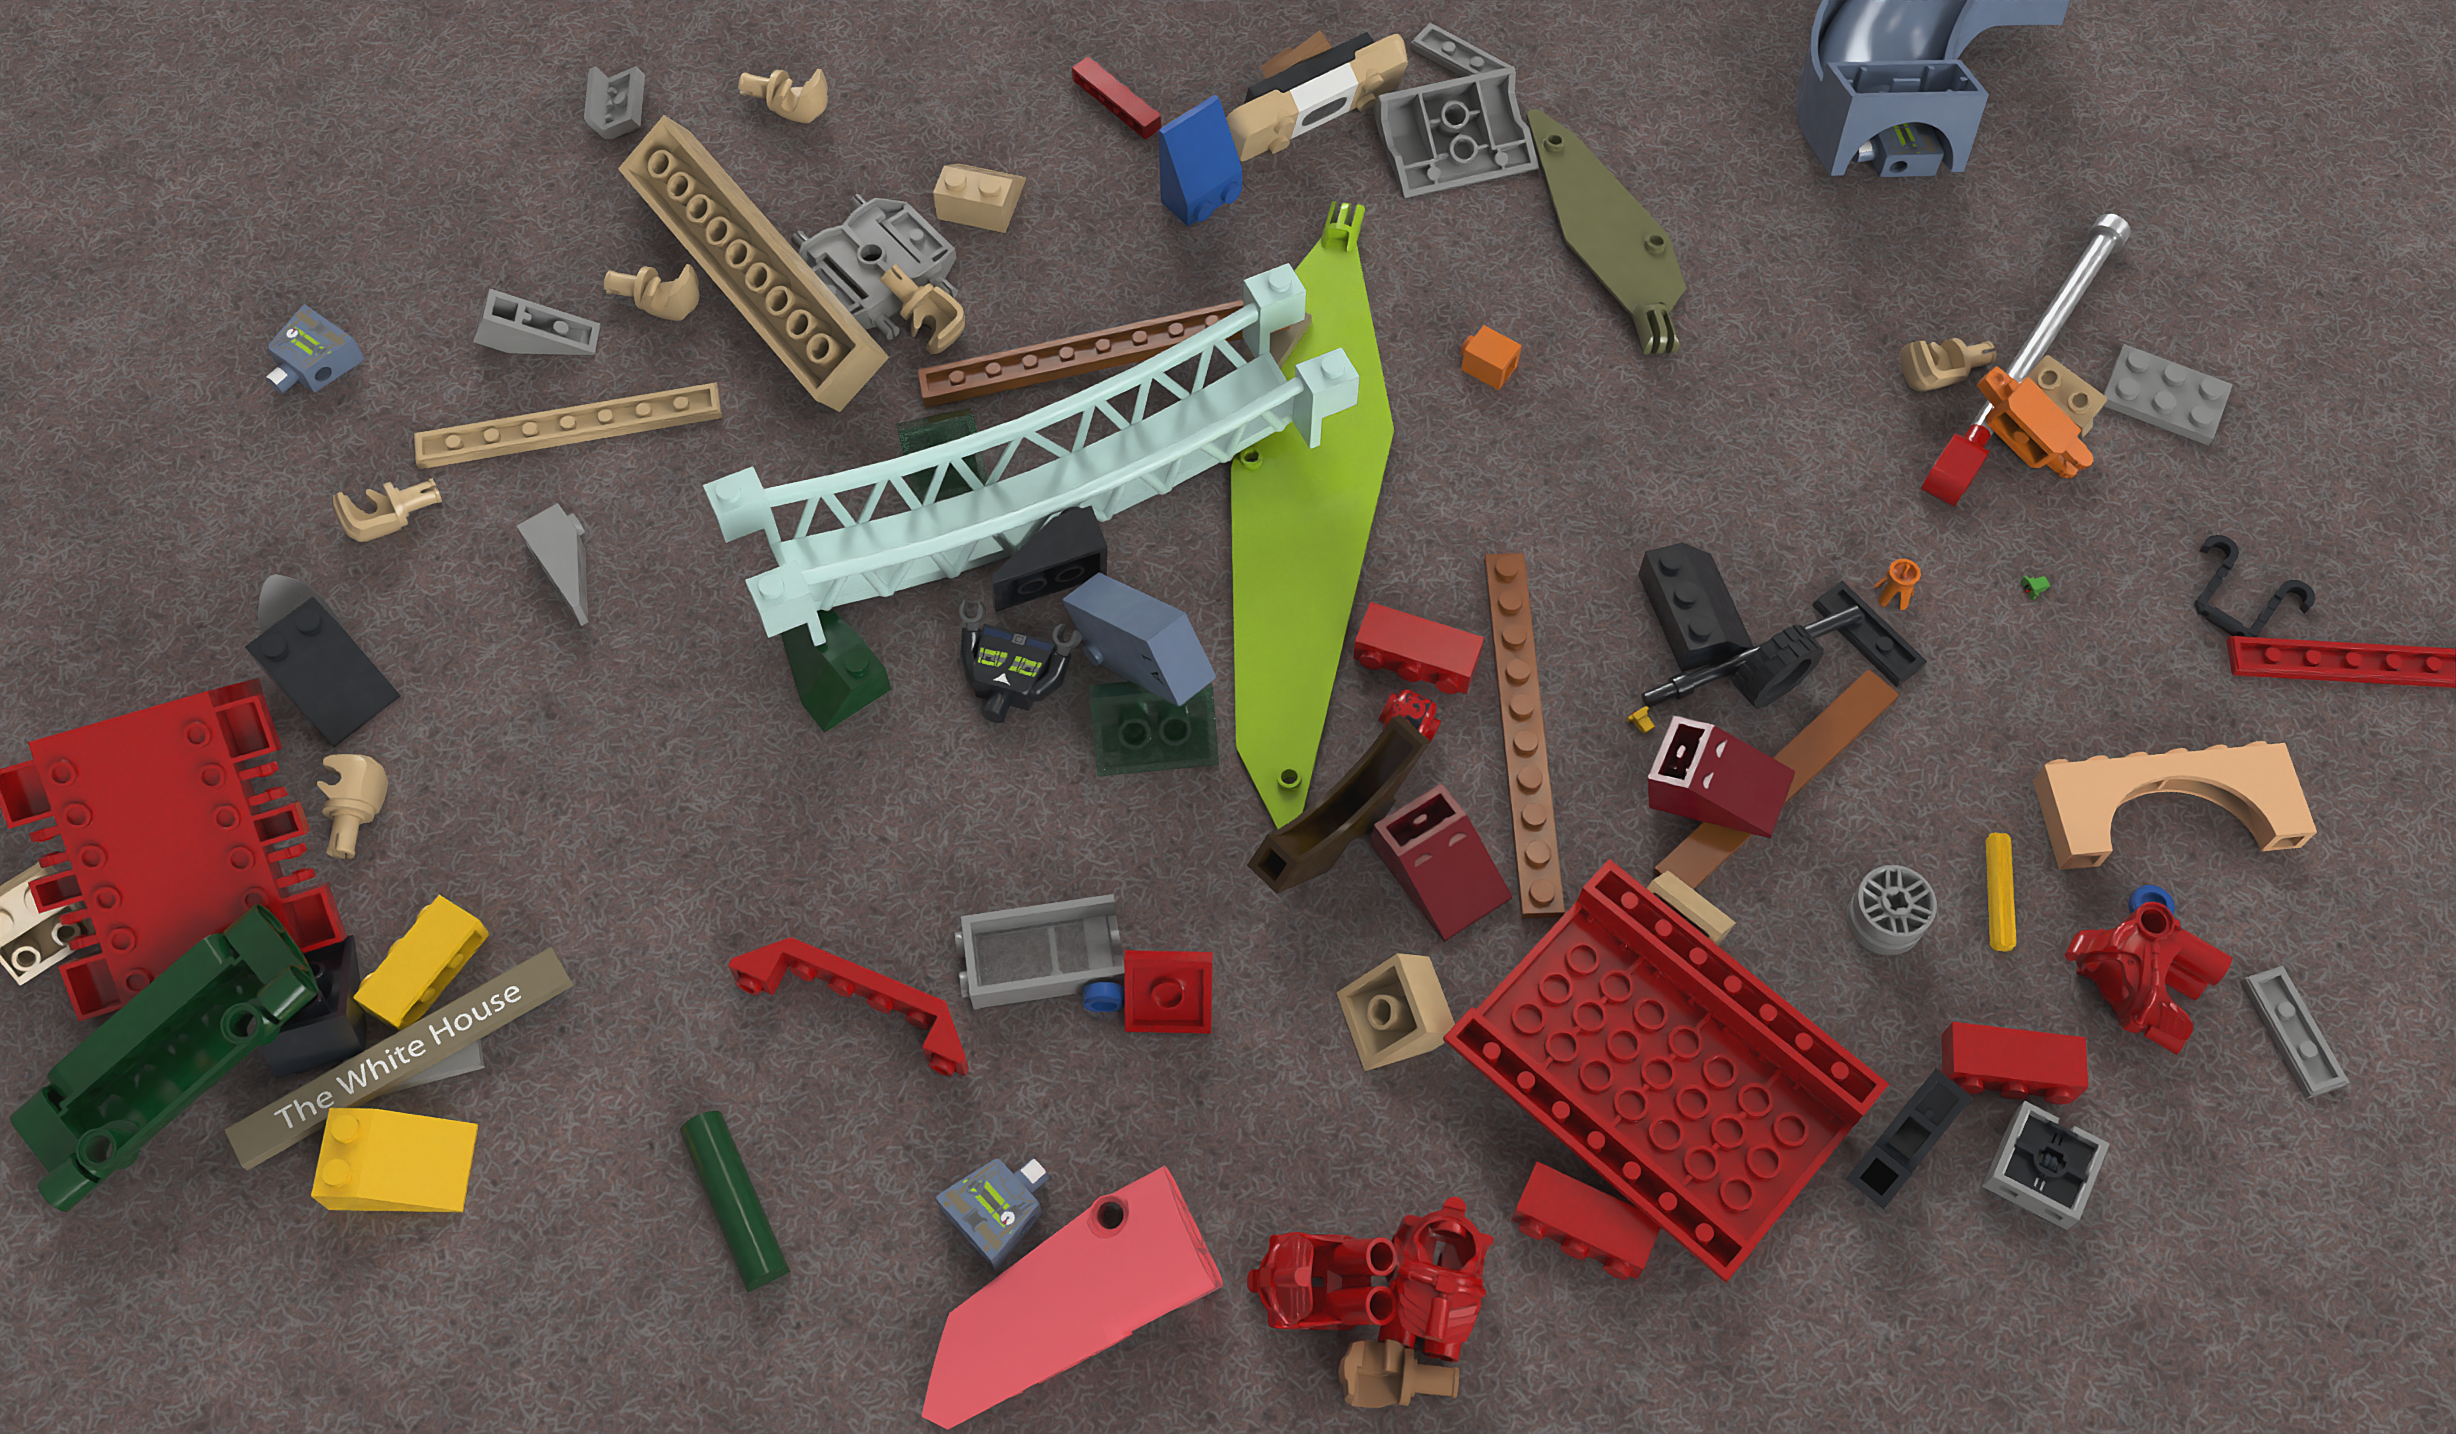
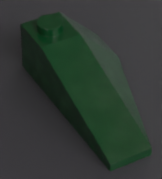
M833 609L817 611L826 643L814 646L807 623L781 633L801 703L824 733L891 690L886 668L867 644Z

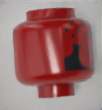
M1409 689L1402 690L1398 695L1391 693L1378 719V722L1383 724V731L1392 717L1402 715L1431 742L1441 724V720L1435 718L1437 712L1436 703Z

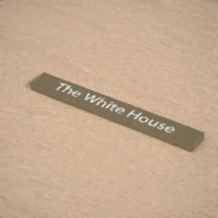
M552 946L224 1129L240 1165L248 1171L324 1128L329 1108H359L574 986Z

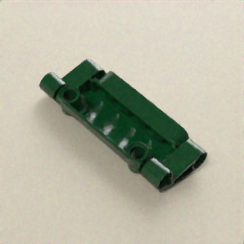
M258 903L254 904L225 929L223 934L215 933L209 935L195 944L56 1064L47 1075V1080L50 1084L41 1088L11 1114V1124L49 1172L38 1182L37 1186L42 1197L54 1208L63 1212L70 1211L115 1170H122L131 1166L137 1159L140 1149L256 1047L266 1046L273 1042L279 1035L281 1025L318 994L319 990L316 979L305 956L285 927L267 908ZM255 1017V1028L250 1035H248V1025L252 1018ZM112 1144L111 1154L106 1158L107 1149Z

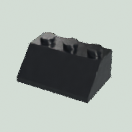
M1683 542L1645 552L1638 575L1681 672L1714 664L1754 647L1710 553Z

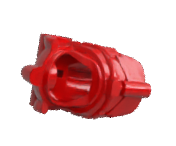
M2157 902L2142 904L2115 928L2109 930L2088 929L2078 932L2073 937L2065 953V958L2069 962L2076 961L2077 975L2085 976L2096 983L2101 996L2112 1006L2119 1025L2124 1030L2135 1034L2141 1032L2144 1037L2175 1055L2179 1054L2186 1040L2192 1034L2193 1022L2189 1015L2167 994L2165 984L2195 1001L2201 996L2208 984L2215 986L2221 981L2233 959L2227 953L2181 928L2180 921L2174 919L2171 911L2163 904Z
M1448 1198L1443 1203L1441 1211L1431 1212L1423 1217L1407 1214L1401 1219L1397 1231L1391 1239L1397 1252V1263L1394 1270L1385 1276L1386 1281L1389 1283L1388 1288L1396 1298L1397 1311L1390 1323L1380 1325L1377 1342L1385 1343V1339H1390L1404 1344V1348L1414 1349L1416 1336L1425 1338L1422 1349L1424 1356L1435 1359L1440 1357V1360L1452 1363L1458 1362L1461 1344L1471 1334L1481 1308L1482 1298L1486 1295L1482 1276L1484 1258L1494 1241L1491 1235L1479 1232L1476 1226L1465 1217L1466 1204L1461 1198ZM1436 1242H1445L1440 1250L1436 1265L1432 1264Z
M1304 1232L1273 1234L1269 1239V1251L1262 1259L1259 1269H1252L1248 1273L1247 1287L1250 1292L1259 1293L1261 1302L1268 1311L1267 1323L1271 1328L1351 1331L1357 1325H1386L1395 1317L1397 1311L1396 1298L1393 1292L1385 1286H1371V1276H1386L1390 1274L1397 1263V1252L1393 1243L1384 1237L1356 1239L1350 1235H1313ZM1311 1278H1324V1287H1312Z

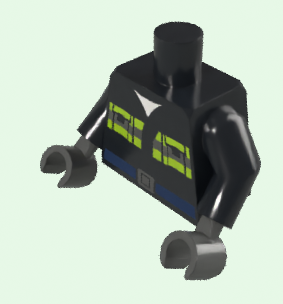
M968 601L962 602L959 607V615L966 622V627L962 628L960 658L966 680L974 685L975 696L986 699L982 710V716L985 719L994 723H1003L1010 706L1029 711L1034 702L1044 700L1062 686L1072 657L1069 650L1079 645L1082 639L1079 630L1074 629L1071 640L1066 643L1063 639L1066 624H1059L1055 627L1052 635L1054 641L985 623L983 628L980 629L978 628V622L984 619L986 607L982 602H979V613L972 619L967 614Z

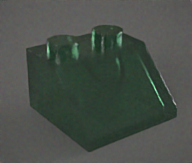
M970 407L895 424L903 456L977 433L974 415ZM982 451L961 458L985 486L988 477ZM951 463L948 465L935 501L974 491ZM937 466L908 474L911 490L921 504H923Z

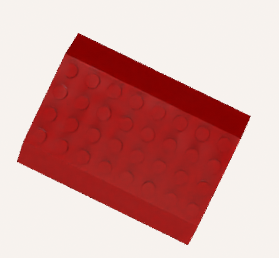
M1610 859L1582 887L1578 900L1483 1003L1477 1009L1471 1007L1443 1037L1444 1042L1725 1283L1750 1255L1758 1242L1846 1135L1889 1086V1083Z

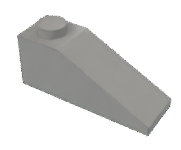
M489 288L479 312L473 342L506 353L594 355L600 323Z
M557 503L516 527L529 551L577 621L583 626L588 623L586 552L580 538L585 531L575 514L571 513L567 516Z

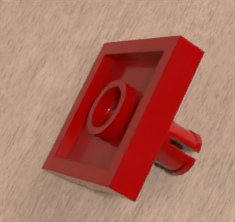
M1125 950V1032L1211 1034L1213 952Z

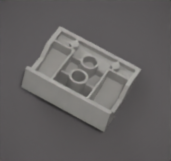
M1514 66L1379 95L1373 106V112L1381 141L1404 199L1539 169L1530 129L1521 119L1515 95L1516 72Z

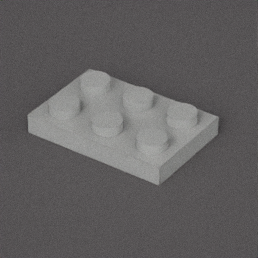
M2124 344L2118 354L2103 393L2107 397V403L2104 406L2209 446L2214 439L2233 384Z

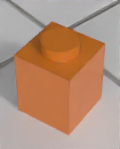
M1483 325L1475 336H1468L1460 350V355L1463 356L1461 370L1499 390L1518 366L1522 345Z

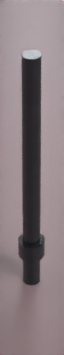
M1854 605L1803 627L1816 639L1861 620L1862 613L1859 607ZM1762 644L1692 673L1681 672L1669 677L1668 683L1643 692L1641 694L1642 700L1649 708L1673 697L1679 700L1694 693L1695 688L1738 671L1739 667Z

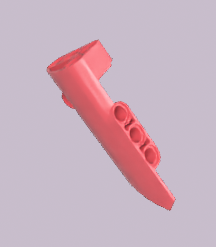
M1165 1165L1111 1194L1100 1196L1090 1208L949 1313L934 1361L921 1417L949 1430L1002 1401L1023 1393V1390L1037 1383L1040 1384L1133 1335L1132 1331L1174 1309L1183 1308L1223 1287L1224 1284L1219 1270L1172 1174ZM1115 1202L1123 1210V1220L1118 1227L1112 1229L1105 1223L1104 1211L1107 1206Z

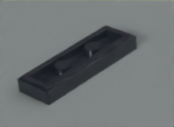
M1843 580L1814 601L1812 606L1824 618L1854 605L1859 607L1862 619L1837 629V631L1896 688L1926 665L1927 661Z

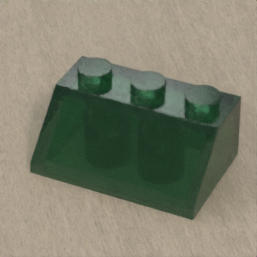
M1131 681L1089 685L1097 776L1219 765L1212 682L1181 706H1177Z

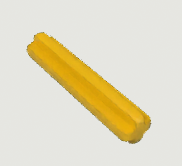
M1995 832L1991 833L1985 840L1990 946L1993 950L2006 952L2012 951L2016 946L2011 838L2008 834Z

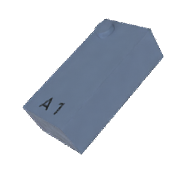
M1099 572L1062 599L1077 630L1081 632L1085 646L1082 647L1083 652L1093 665H1101L1177 706H1181L1217 678L1185 612Z

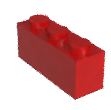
M1370 602L1355 639L1353 659L1359 660L1368 669L1379 670L1385 668L1397 672L1399 677L1409 682L1422 680L1435 684L1437 689L1447 694H1456L1457 692L1467 694L1481 656L1484 637Z
M1952 1022L1941 1035L1942 1072L1970 1094H1978L1986 1089L2000 1091L2001 1096L2007 1099H2023L2028 1097V1095L2045 1096L2047 1103L2063 1105L2073 1102L2088 1088L2086 1037Z
M1538 1161L1534 1166L1511 1219L1519 1223L1518 1229L1525 1235L1537 1240H1543L1544 1236L1561 1243L1560 1249L1567 1255L1579 1260H1585L1586 1256L1603 1263L1602 1269L1606 1273L1621 1280H1628L1629 1276L1635 1279L1639 1277L1644 1270L1661 1228L1640 1209Z

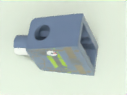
M1910 122L1898 124L1877 133L1858 149L1852 160L1854 163L1872 160L1879 177L1933 176L1937 173L1944 156V151L1932 125Z
M304 304L268 344V351L278 367L267 375L265 379L280 394L285 393L297 381L315 393L361 363L365 358L353 337Z
M1031 1158L1014 1174L1000 1159H994L941 1192L935 1199L939 1209L995 1271L1042 1215L1040 1203L1032 1193L1049 1179V1175L1034 1158Z

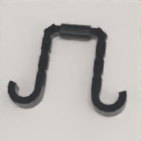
M2213 535L2202 544L2200 552L2208 553L2211 548H2219L2225 552L2227 558L2194 602V606L2198 615H2204L2207 617V621L2230 635L2258 637V634L2266 625L2286 593H2295L2301 597L2302 605L2300 610L2304 614L2314 605L2315 593L2308 584L2300 580L2286 581L2275 591L2252 626L2246 628L2242 622L2217 607L2213 608L2208 604V601L2238 558L2239 549L2236 543L2226 536Z

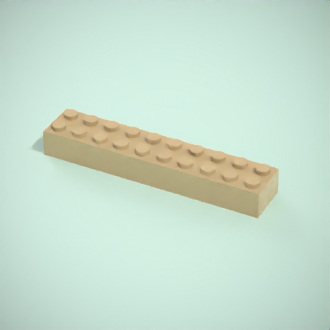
M663 115L618 168L619 171L812 397L824 405L839 412L842 411L887 361L889 356L695 136L686 128Z

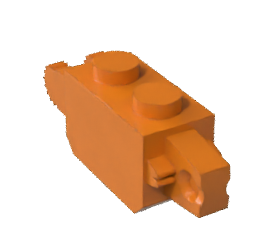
M1996 366L1978 382L1976 386L1993 406L1986 414L1987 425L2029 467L2041 468L2047 464L2055 473H2058V476L2068 479L2077 475L2078 469L2085 470L2092 465V462H2094L2093 453L2077 437L2082 430L2029 377L2018 383Z

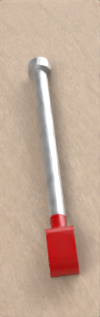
M2114 214L2101 215L2089 230L2088 241L2090 244L2005 372L2018 383L2024 380L2040 362L2108 255L2120 251L2129 238L2130 227L2123 218ZM1988 400L1963 437L1957 433L1953 435L1921 486V490L1953 507H1956L1961 495H1964L1990 453L1989 450L1984 448L1994 433L1987 425L1986 414L1993 407Z

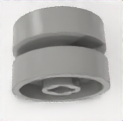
M1899 865L1881 866L1865 876L1850 899L1846 910L1847 925L1856 941L1866 949L1881 955L1902 954L1917 944L1933 922L1937 911V901L1930 884L1914 870Z

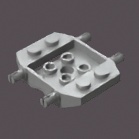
M856 194V199L853 196L849 201V205L854 211L843 225L825 229L810 239L803 231H797L798 235L794 233L791 242L800 249L798 253L800 257L864 329L877 327L888 340H892L893 336L896 337L899 334L900 329L888 317L902 309L903 302L885 284L880 282L881 277L889 269L892 271L891 267L897 264L918 287L931 283L934 287L938 286L952 298H955L958 290L945 278L957 258L956 251L907 202L873 198L866 202L860 194ZM870 254L881 256L876 261L869 262L864 260ZM827 257L867 298L862 300L822 259Z

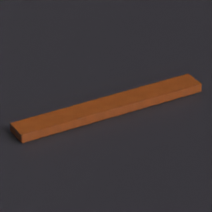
M1870 669L1861 675L1773 757V759L1795 771V776L1783 807L1898 699L1900 694ZM1703 822L1654 868L1652 873L1658 877L1664 872L1670 871L1695 890L1754 834Z

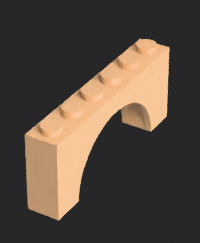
M2256 741L2244 747L2228 748L2226 745H2215L2205 750L2189 752L2185 748L2170 750L2165 754L2148 755L2146 752H2136L2126 757L2108 759L2107 756L2099 755L2078 762L2057 759L2046 763L2033 780L2059 870L2100 866L2113 851L2110 829L2116 809L2130 799L2148 793H2187L2205 798L2222 806L2235 815L2249 829L2261 851L2301 848L2317 833L2285 743L2267 744L2265 741Z

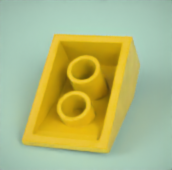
M329 1108L311 1197L328 1210L463 1212L478 1124L380 1109Z

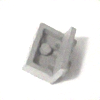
M596 66L589 69L584 120L591 129L595 130L604 139L616 138L625 133H630L641 126L645 74L637 66L610 78Z

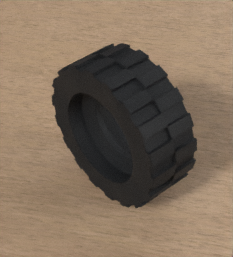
M1798 624L1793 625L1772 636L1771 639L1764 642L1739 667L1738 672L1735 673L1733 684L1754 708H1764L1798 686L1819 664L1820 659L1824 655V649L1801 624L1799 626Z

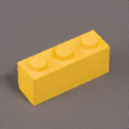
M438 895L432 904L427 905L420 911L416 923L407 934L390 947L386 959L375 972L370 973L362 980L358 992L354 995L353 999L367 1013L399 1032L422 1018L490 933L478 918Z

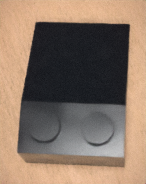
M1092 505L1084 508L1078 506L1070 507L1062 511L1059 516L1053 517L991 576L993 606L996 612L1084 584L1098 572L1107 576L1108 546Z
M314 597L308 599L245 646L257 665L334 747L400 697L396 689Z
M353 935L347 936L341 942L303 953L312 969L319 992L281 1025L279 1035L273 1042L266 1046H259L276 1078L294 1073H303L315 1067L343 1061L365 1051L367 1033L365 1010L353 999L361 984Z

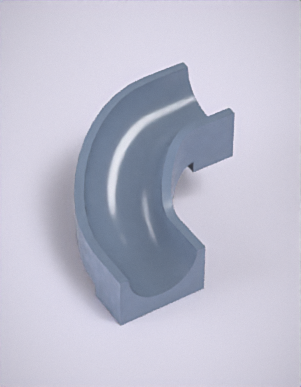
M1822 0L1816 13L1797 87L1796 112L1798 123L1805 139L1830 176L1845 174L1849 162L1858 149L1877 133L1898 124L1910 122L1926 123L1932 125L1944 151L1942 162L1950 172H1964L1989 94L1961 60H1957L1973 38L1989 27L2006 25H2062L2070 0Z

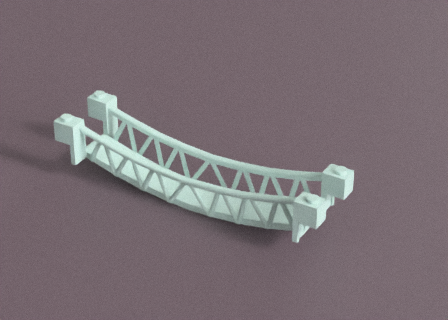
M1287 263L1245 279L1243 308L1122 373L1018 419L895 459L827 476L763 489L752 466L707 483L703 487L726 543L761 529L765 531L769 546L779 567L745 581L768 638L807 623L811 639L816 647L826 643L817 613L818 610L829 611L835 606L876 596L888 597L898 590L945 577L952 579L958 577L963 571L1008 556L1012 557L1053 517L1059 516L1062 511L1070 507L1078 506L1084 508L1092 505L1097 521L1105 522L1110 520L1113 514L1157 494L1164 495L1170 492L1172 487L1219 462L1226 463L1230 461L1236 453L1275 431H1283L1285 426L1291 422H1294L1309 449L1319 446L1322 418L1357 405L1359 375L1343 349L1339 348L1297 364L1295 366V378L1290 381L1286 380L1269 352L1270 333L1304 320L1306 300L1305 288L1290 264ZM1243 329V339L1255 357L1249 363L1225 340ZM1215 345L1237 367V370L1203 388ZM1201 353L1191 393L1164 373ZM1152 378L1181 399L1177 403L1142 420ZM1140 385L1130 424L1106 400ZM1096 406L1121 431L1083 448ZM1083 411L1072 452L1035 432ZM1023 437L1060 457L1031 471L997 482ZM1009 442L985 486L961 459ZM951 463L974 491L934 503L948 465ZM937 466L923 504H921L901 476ZM888 480H890L911 508V511L869 521ZM875 483L856 523L835 497L834 493ZM822 497L845 528L806 536L819 499ZM807 499L794 538L781 542L771 507Z

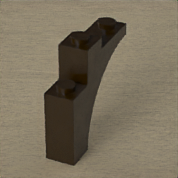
M1402 715L1392 717L1371 747L1338 783L1294 820L1278 830L1267 834L1247 866L1276 894L1328 872L1335 865L1350 841L1373 832L1374 824L1386 817L1397 801L1393 796L1431 741Z

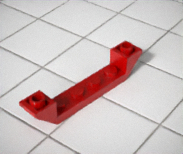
M792 937L736 956L728 964L736 980V986L752 995H758L760 991L773 995L790 966V971L795 976L812 982L815 977L829 982L828 987L841 996L850 998L855 993L867 998L866 1003L879 1012L889 1014L891 1009L905 1014V1019L910 1024L924 1030H928L930 1025H932L922 1046L926 1060L930 1061L928 1066L935 1072L951 1077L954 1072L966 1076L969 1070L966 1056L946 1001Z

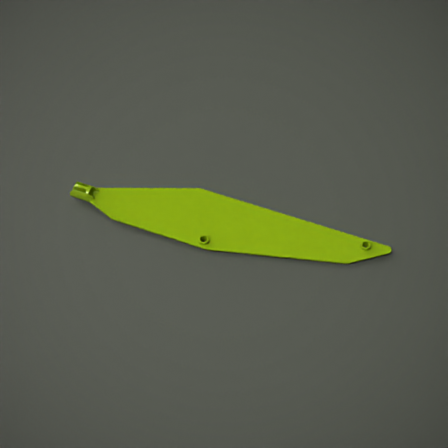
M1331 201L1322 237L1294 271L1306 290L1305 312L1311 314L1312 323L1280 370L1286 380L1290 381L1295 378V366L1297 364L1342 348L1359 375L1357 405L1322 418L1320 445L1309 449L1294 422H1291L1285 426L1283 431H1275L1236 453L1231 465L1236 750L1277 830L1294 820L1304 811L1394 434V426L1357 247L1365 207L1357 204L1350 227L1351 203H1342L1336 223L1337 201ZM1251 458L1256 459L1254 462H1248L1247 460ZM1286 777H1293L1296 779V781L1292 784H1286L1283 782V780Z

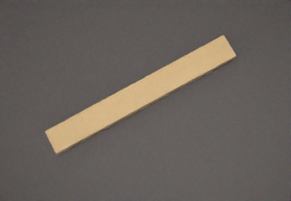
M717 382L414 433L416 465L418 469H425L722 418L719 388Z

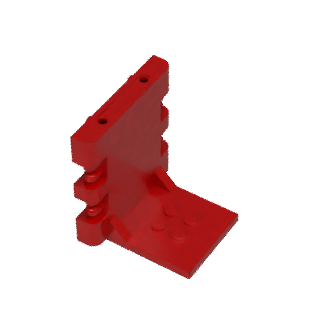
M259 678L201 692L27 742L33 759L0 769V807L8 829L54 816L56 825L28 833L31 842L38 843L53 839L54 836L61 834L66 848L65 851H55L43 855L42 858L38 859L40 867L45 868L66 861H70L72 865L71 868L28 882L39 914L84 900L86 907L61 914L58 917L61 925H72L90 917L95 932L75 936L67 942L72 951L100 943L102 950L74 958L58 966L78 1022L121 1009L195 944L209 935L215 933L223 934L225 929L257 903L275 915L302 953L338 943L347 938L329 883L317 884L290 893L287 886L316 877L314 868L304 867L290 874L283 875L280 867V860L296 858L307 852L305 842L277 850L273 846L274 843L305 835L311 831L301 801L261 811L259 804L288 796L285 786H275L264 790L262 793L255 794L250 780L251 778H261L274 774L275 771L279 770L277 761L248 769L245 766L244 760L282 749Z

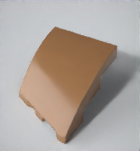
M1319 30L1295 49L1291 50L1288 46L1262 65V73L1267 79L1333 48V46Z

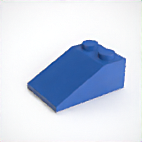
M1214 94L1158 130L1161 202L1187 227L1196 221H1205L1216 208L1225 202L1227 204L1234 202L1242 192V167L1220 98Z

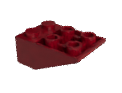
M1673 716L1647 778L1649 808L1771 839L1794 779L1795 771L1715 725Z
M1443 783L1374 824L1371 847L1444 942L1512 899L1513 896L1468 815Z

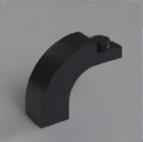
M1936 1067L1854 1167L1846 1180L1884 1210L1913 1175V1172L1974 1096Z

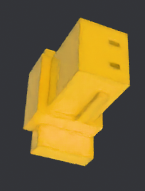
M1648 706L1638 711L1635 710L1626 719L1627 723L1632 721L1643 734L1655 727L1647 716Z

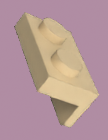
M2046 355L2027 376L2082 430L2078 434L2082 438L2093 427L2095 415L2107 403L2106 396L2049 355Z

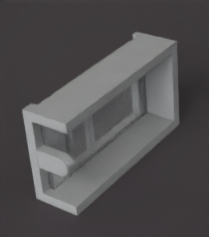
M1114 894L961 916L962 932H955V942L958 958H966L967 971L959 972L962 997H970L973 1010L1083 993L1084 986L1097 982L1116 983L1124 987V964Z

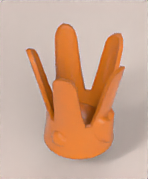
M1897 559L1891 563L1886 575L1874 586L1877 589L1885 582H1888L1878 599V603L1881 606L1886 607L1893 596L1899 591L1901 592L1899 609L1905 610L1908 607L1911 593L1914 596V585L1921 576L1918 565L1909 559Z

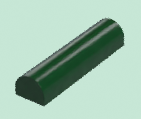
M708 1111L685 1122L680 1128V1134L747 1292L791 1272L723 1114L720 1111Z

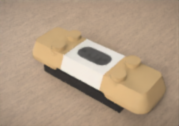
M1365 32L1248 87L1245 103L1234 109L1226 117L1239 160L1246 161L1269 149L1272 154H1275L1287 148L1290 144V139L1355 108L1362 112L1373 107L1379 95L1386 94L1397 88L1403 78L1408 61L1405 43L1401 35L1393 34L1374 43L1369 33Z

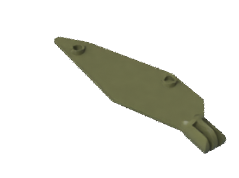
M1538 109L1529 110L1527 113L1528 124L1564 241L1632 316L1643 354L1648 355L1650 352L1652 354H1663L1665 350L1667 354L1676 353L1679 350L1680 343L1670 312L1685 292L1686 285L1669 235L1574 133Z

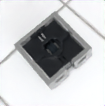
M2024 1101L2011 1116L1982 1187L2068 1230L2081 1218L2110 1143L2076 1126L2069 1130L2057 1124L2060 1118Z

